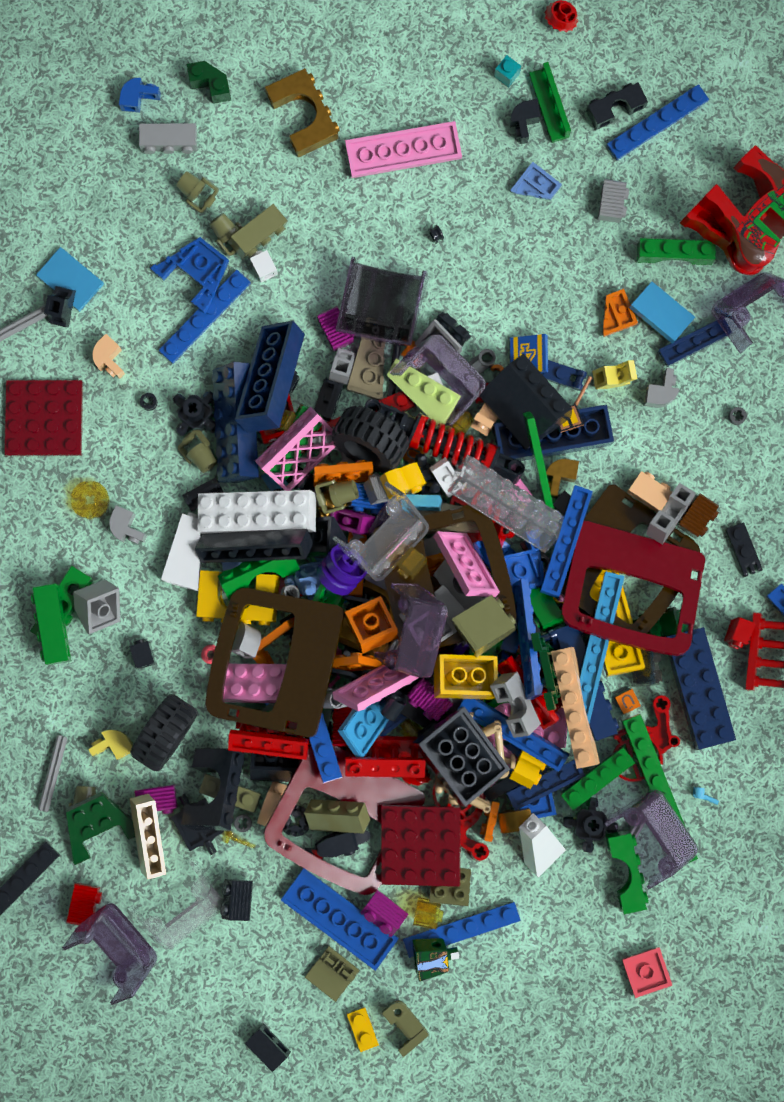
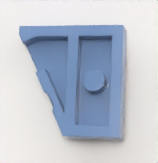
M532 162L510 191L519 195L551 201L562 184Z

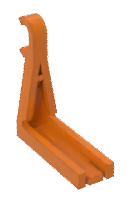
M295 617L283 622L282 625L261 639L256 657L253 658L257 664H275L268 651H265L264 648L293 628Z

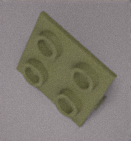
M461 868L460 887L431 886L429 903L469 907L471 869Z
M328 946L305 978L336 1002L360 970Z

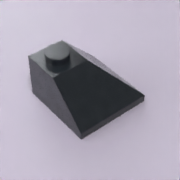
M316 517V532H309L313 545L307 557L326 558L330 550L336 545L346 546L347 538L335 517Z

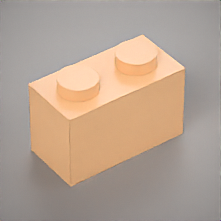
M641 471L627 493L658 513L669 500L672 494L671 488L663 482L659 483L654 480L655 477L649 472L644 473Z

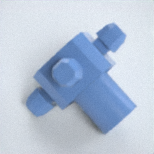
M321 561L300 565V570L295 572V576L291 575L285 578V586H297L301 595H307L308 600H313L321 584L317 576V567Z

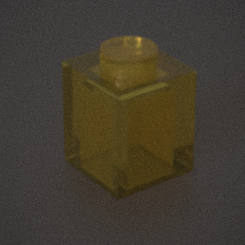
M411 546L396 563L397 569H399L397 571L398 574L405 579L408 577L413 580L426 565L427 558Z
M418 897L413 925L436 929L438 922H442L444 911L440 910L441 904L429 903L430 899Z

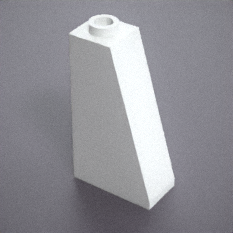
M188 512L187 515L182 514L161 580L198 592L201 562L195 547L202 533L198 532V515Z
M534 813L519 827L524 864L539 877L566 850Z

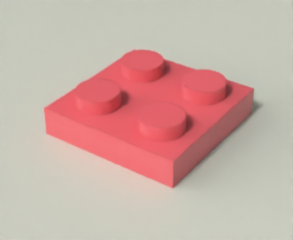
M660 947L622 959L635 998L673 986Z

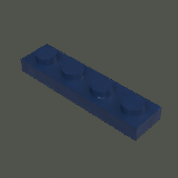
M724 316L682 337L673 344L671 343L659 349L658 352L666 367H669L734 334V330L727 317Z
M575 759L563 764L559 772L553 769L543 774L537 786L533 784L531 789L521 785L506 794L514 810H518L585 777L582 768H576Z

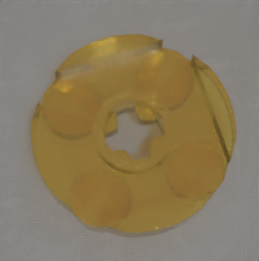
M95 481L79 483L71 494V506L74 512L80 517L89 520L101 517L107 511L110 503L106 488ZM87 496L95 497L93 504H86Z

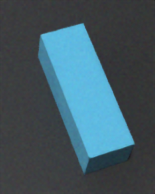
M406 494L404 497L403 506L405 510L441 511L442 499L440 495Z

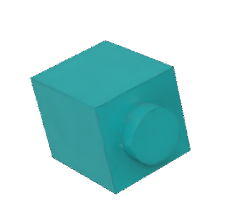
M506 55L496 67L494 77L509 88L519 76L521 65Z

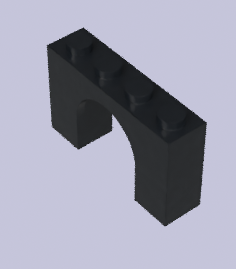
M195 748L192 768L206 773H218L220 789L214 800L207 805H184L181 825L192 830L231 831L241 770L244 763V753L230 751L228 748Z

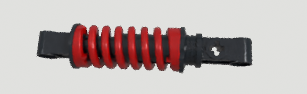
M370 399L365 403L364 408L373 409L375 412L378 411L383 416L390 418L392 422L398 424L399 428L403 429L405 435L408 436L409 447L418 449L420 446H423V453L425 454L431 449L433 450L432 456L435 458L439 454H443L442 459L445 457L447 460L449 457L452 458L451 464L454 466L462 459L461 469H466L468 464L471 463L470 472L473 474L477 471L478 467H481L482 469L478 471L477 475L484 478V480H487L491 475L508 484H516L525 471V466L521 461L500 453L501 446L487 443L483 447L482 439H477L473 444L474 437L472 435H468L464 440L463 431H458L455 435V429L449 427L445 430L444 423H439L436 427L435 419L428 421L429 417L420 412L416 417H412L406 411L402 412L375 399Z

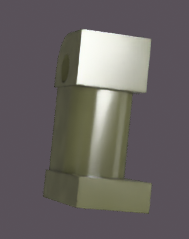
M394 1001L382 1011L383 1016L391 1025L395 1023L408 1039L398 1048L399 1053L403 1057L429 1036V1032L404 1002ZM396 1009H400L402 1012L400 1014H395L394 1011Z

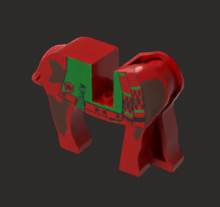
M757 145L751 148L733 167L735 171L754 179L760 197L744 215L739 212L718 184H716L680 221L683 227L697 231L703 238L719 246L724 251L731 267L745 275H755L764 266L769 264L775 256L781 241L780 239L784 237V169L774 163Z

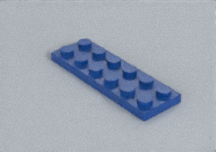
M306 869L301 871L281 899L282 902L375 971L399 939L396 935L389 937L388 934H384L373 922L367 921L364 915H361V909Z

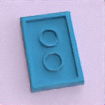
M62 247L57 250L36 274L40 280L53 290H55L56 286L76 290L73 307L79 312L104 285L103 281Z
M651 282L629 307L672 344L695 318L694 315L654 282Z
M378 701L359 712L352 709L338 729V732L355 757H364L389 719L381 714L380 702Z

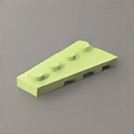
M395 359L387 373V376L430 419H435L437 426L439 423L446 424L461 395L398 359Z

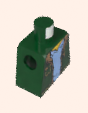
M442 938L412 940L414 965L419 982L447 973L449 971L448 961L459 959L458 948H446Z

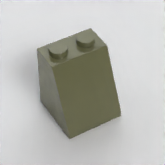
M492 595L452 618L455 629L477 658L516 630L514 625L516 621L510 613L506 615L503 611V603L499 598L495 599Z

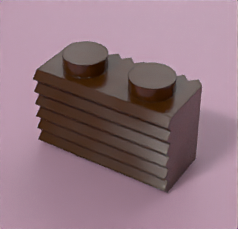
M699 493L677 527L694 539L699 536L703 537L708 530L706 526L710 520L713 522L719 514L717 511L719 505Z

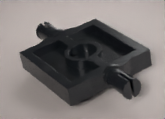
M186 793L178 797L183 807L184 805L203 806L209 804L206 798L197 803H190ZM184 808L171 817L189 851L205 846L210 856L217 852L212 841L215 837L224 833V831L192 830L181 825Z

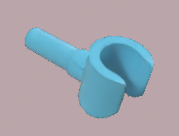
M694 787V798L704 799L718 805L719 800L704 795V788Z

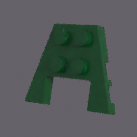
M539 632L532 633L531 639L534 652L539 651L540 657H538L540 669L543 668L544 676H542V683L548 691L543 693L547 711L555 710V704H558V698L561 696L551 651L555 650L549 643H545L544 637L540 638Z
M103 792L66 808L74 865L91 858L84 841L117 825L121 826L128 840L135 837L131 816L119 809V806Z

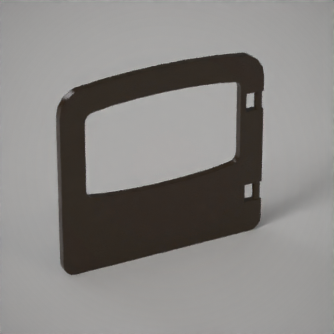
M609 485L586 515L584 521L631 533L639 524L649 527L656 513L628 495L627 492L617 485ZM624 498L634 504L632 508L622 502ZM676 527L666 539L673 545L700 552L698 544L688 535L676 529ZM673 532L682 538L680 543L671 537ZM571 562L560 595L563 598L565 595ZM587 568L579 609L594 618L597 601L590 596V590L602 569ZM663 587L651 605L634 624H628L615 615L613 625L647 634L679 592Z
M468 504L459 508L381 526L374 530L373 537L401 649L404 654L413 655L421 653L422 650L404 625L399 614L430 593L435 596L423 539L424 534L428 531L468 521L476 523L487 553L494 582L500 591L497 598L503 603V611L506 615L510 613L516 621V609L506 561L490 513L483 505ZM463 512V518L453 520L452 514ZM404 526V533L394 535L393 529ZM457 631L430 650L465 641Z
M251 588L237 590L230 598L214 651L205 700L207 711L219 719L308 738L314 737L319 728L345 616L344 609L338 605ZM248 605L289 612L295 616L291 647L283 681L273 710L270 712L231 705L223 701L232 647L245 607ZM230 709L239 710L238 717L230 716ZM287 721L297 723L296 730L286 728Z

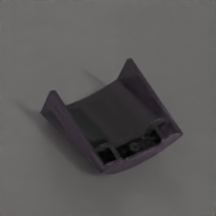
M352 256L336 331L374 342L411 346L429 280L427 271L423 270L421 276L398 273L360 264Z

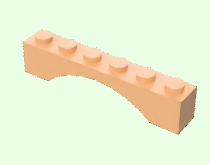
M574 647L551 651L576 768L597 765L600 762L584 706Z

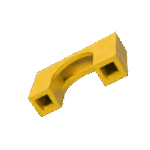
M200 570L196 617L202 618L204 622H214V619H221L222 623L227 610V606L222 598V586L218 579V575L222 574V572ZM257 575L256 590L278 594L280 576ZM250 605L244 610L240 622L251 625V621H259V625L270 626V622L276 623L277 610Z

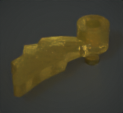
M226 831L224 836L226 837L225 843L228 844L231 839L240 844L255 848L256 845L234 837L235 833Z

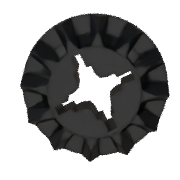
M295 805L291 813L295 818L302 815L299 820L302 828L297 825L289 827L292 819L289 817L283 831L289 836L299 837L309 830L304 814L306 809L304 807Z

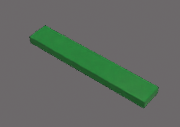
M529 411L523 413L542 504L547 512L546 519L549 524H553L557 520L535 418Z

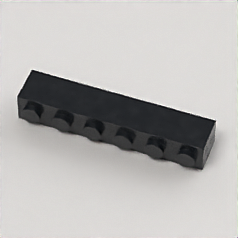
M308 529L208 533L201 535L195 551L201 563L306 559L313 542Z

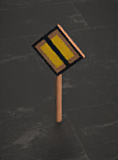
M591 376L587 378L575 403L570 405L572 415L569 420L559 426L561 433L584 425L577 405L592 379Z

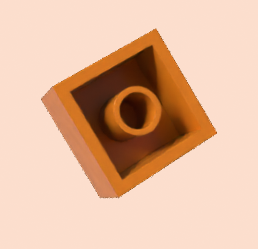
M381 596L345 611L346 621L362 654L398 638L397 627Z

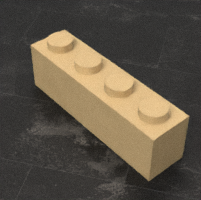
M149 794L130 798L141 873L147 880L166 875L155 800Z

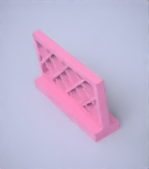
M310 407L255 462L285 491H291L336 447L334 441L325 444V435H332L333 429ZM320 421L322 423V431L313 432V427ZM313 436H321V443L312 445ZM303 437H308V445L299 446L300 440ZM320 448V454L317 457H311L312 449ZM295 450L294 459H285L289 451ZM299 450H307V458H298ZM306 462V467L301 471H297L298 463ZM294 463L293 471L284 472L285 464ZM276 464H281L280 472L272 473L270 471ZM284 476H292V481L286 486L283 483Z

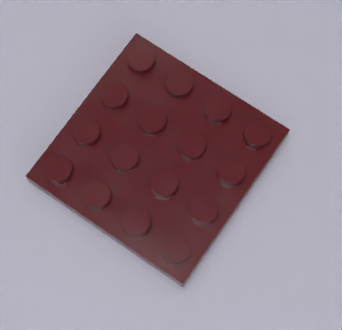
M6 380L5 456H82L83 381Z
M382 805V885L460 887L461 806Z

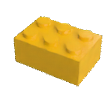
M439 654L434 658V698H495L490 685L498 678L497 656H479L477 658L475 655Z

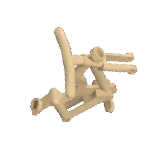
M495 720L494 723L481 730L486 737L494 734L496 750L506 764H510V768L515 769V755L511 754L510 758L504 757L502 726L499 720ZM509 771L506 774H504L501 777V779L506 778L509 774ZM435 775V792L440 794L443 790L449 794L448 803L458 805L440 779ZM477 797L470 803L485 813L491 810L490 801Z

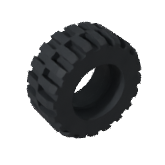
M355 405L346 408L332 431V441H334V445L338 447L341 453H344L347 458L352 459L355 463L359 460L373 462V471L386 473L396 469L409 447L408 436L405 435L403 429L399 428L398 424L392 422L390 418L383 416L382 413L375 412L370 408H364V406L357 407Z
M169 694L140 732L131 748V756L152 771H160L191 728L198 714L196 708L175 694Z

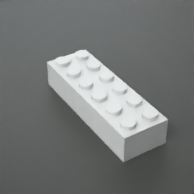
M310 490L198 494V532L208 534L308 529V532H316V493Z

